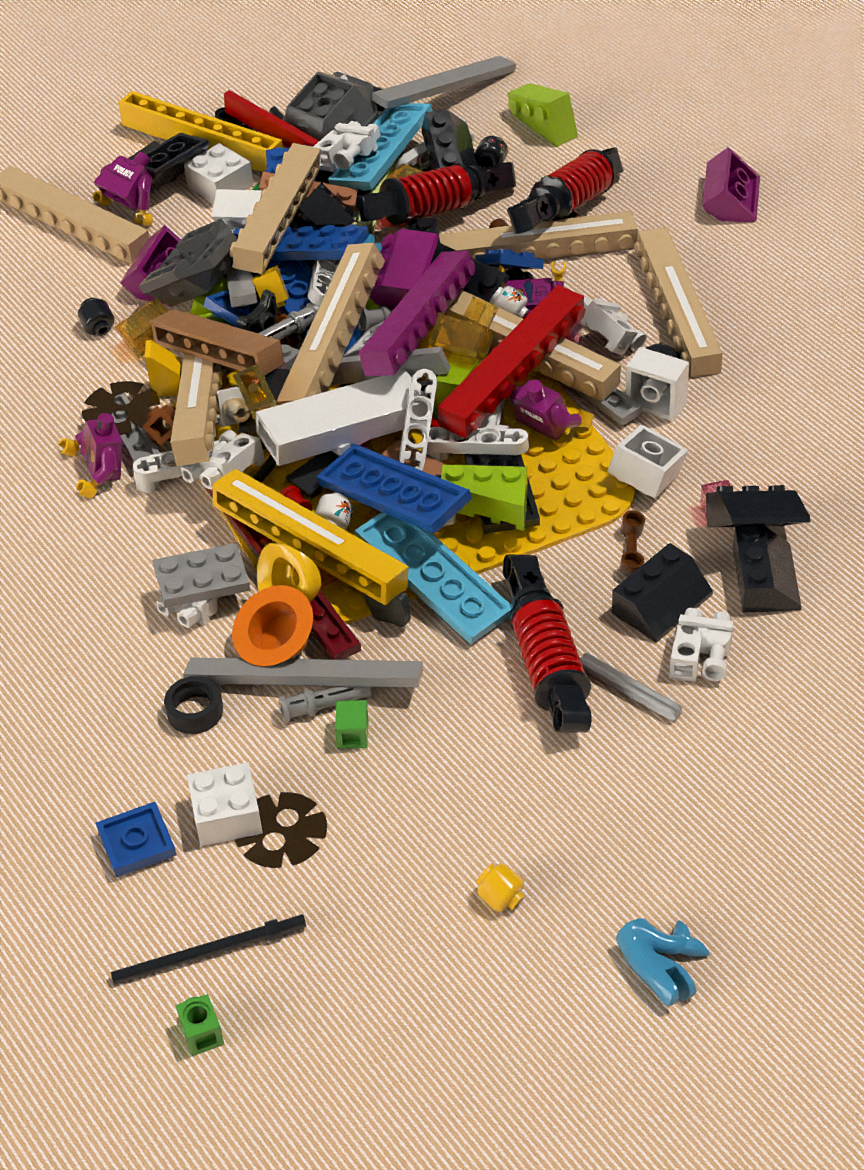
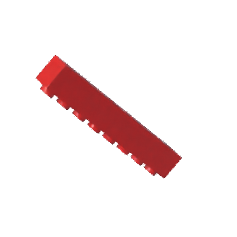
M557 285L438 406V425L465 439L473 431H476L482 421L489 414L494 413L498 404L504 398L507 399L512 390L525 380L527 374L534 367L539 366L543 357L548 352L554 350L557 342L562 337H566L577 322L582 321L585 315L584 296Z

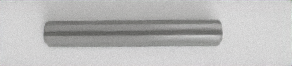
M584 653L580 657L585 672L671 721H676L680 717L682 706L589 653Z

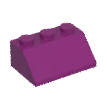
M727 147L707 162L702 202L704 210L708 214H712L718 221L753 223L757 220L760 176L731 148Z
M166 225L161 227L148 238L120 281V284L139 300L164 304L149 294L145 296L139 288V284L165 261L169 254L176 249L175 246L181 239Z
M400 229L392 235L388 234L381 242L382 249L380 252L385 262L369 298L379 306L394 309L430 266L439 236L436 233Z

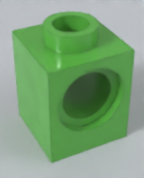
M367 700L336 701L335 735L337 749L368 748L369 718Z
M208 994L200 997H191L183 1003L175 1005L179 1022L192 1056L225 1045L221 1026ZM197 1021H203L202 1023L194 1024Z

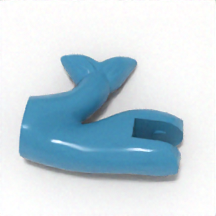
M645 918L632 920L617 933L616 941L623 956L632 969L651 987L664 1005H675L678 999L686 1001L696 994V986L690 974L677 962L658 954L681 953L691 957H706L710 955L702 942L690 936L689 928L685 923L680 920L677 921L672 935L661 932Z

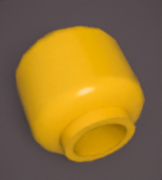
M491 863L476 880L478 885L477 895L496 912H502L508 907L513 911L525 897L521 892L524 888L523 878L504 863L497 864L496 866Z

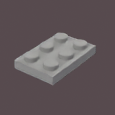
M237 543L152 560L164 608L250 591L249 579Z

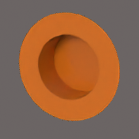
M284 585L265 588L250 597L239 610L232 629L233 644L240 657L253 665L271 666L297 656L305 647L312 628L313 611L309 600L298 589Z

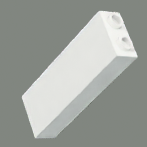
M404 369L397 371L395 375L376 377L256 411V432L278 466L338 449V446L349 443L352 445L403 430L411 376ZM418 401L413 404L412 411L416 416L423 417L427 413V406L423 402Z

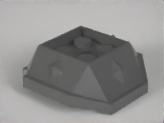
M338 71L333 74L316 72L287 105L286 113L282 120L320 141L328 133L336 130L335 126L338 123L349 124L351 121H355L364 127L373 124L379 117L377 103L371 100L372 92H374L371 83Z
M222 219L188 232L176 244V249L169 254L165 261L139 284V288L145 296L149 294L170 307L208 293L233 265V257H230V248L232 243L237 241L236 236Z

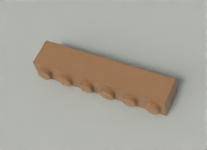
M172 309L150 321L155 343L169 349L259 377H263L284 365L280 340L176 309Z

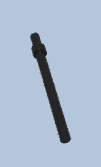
M303 914L278 921L276 918L264 922V926L112 971L114 985L267 938L269 941L282 938L284 933L307 927Z

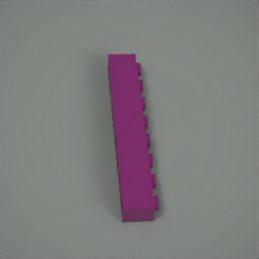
M469 250L441 252L358 352L365 376H387L397 373L475 274V264L471 260Z

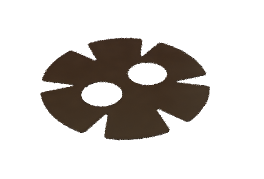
M133 381L115 382L110 384L112 394L101 387L86 399L84 404L96 406L97 408L82 410V416L86 423L88 420L97 419L98 415L102 413L111 415V413L117 410L126 411L128 418L123 422L115 423L119 434H126L132 432L131 421L142 428L148 421L146 416L151 411V409L145 407L160 405V399L152 388L138 394L144 385L143 383ZM124 392L130 393L133 397L132 401L125 405H119L114 401L116 395Z
M280 792L278 807H276L271 796L268 794L256 799L263 834L235 839L237 847L256 843L244 854V857L257 865L268 868H281L285 852L294 866L309 859L319 850L317 845L306 838H326L327 819L324 812L305 816L317 803L304 795L293 792ZM284 809H293L298 813L299 818L294 825L286 827L277 822L278 813ZM274 832L282 834L285 838V843L280 849L268 850L263 846V839L267 834Z

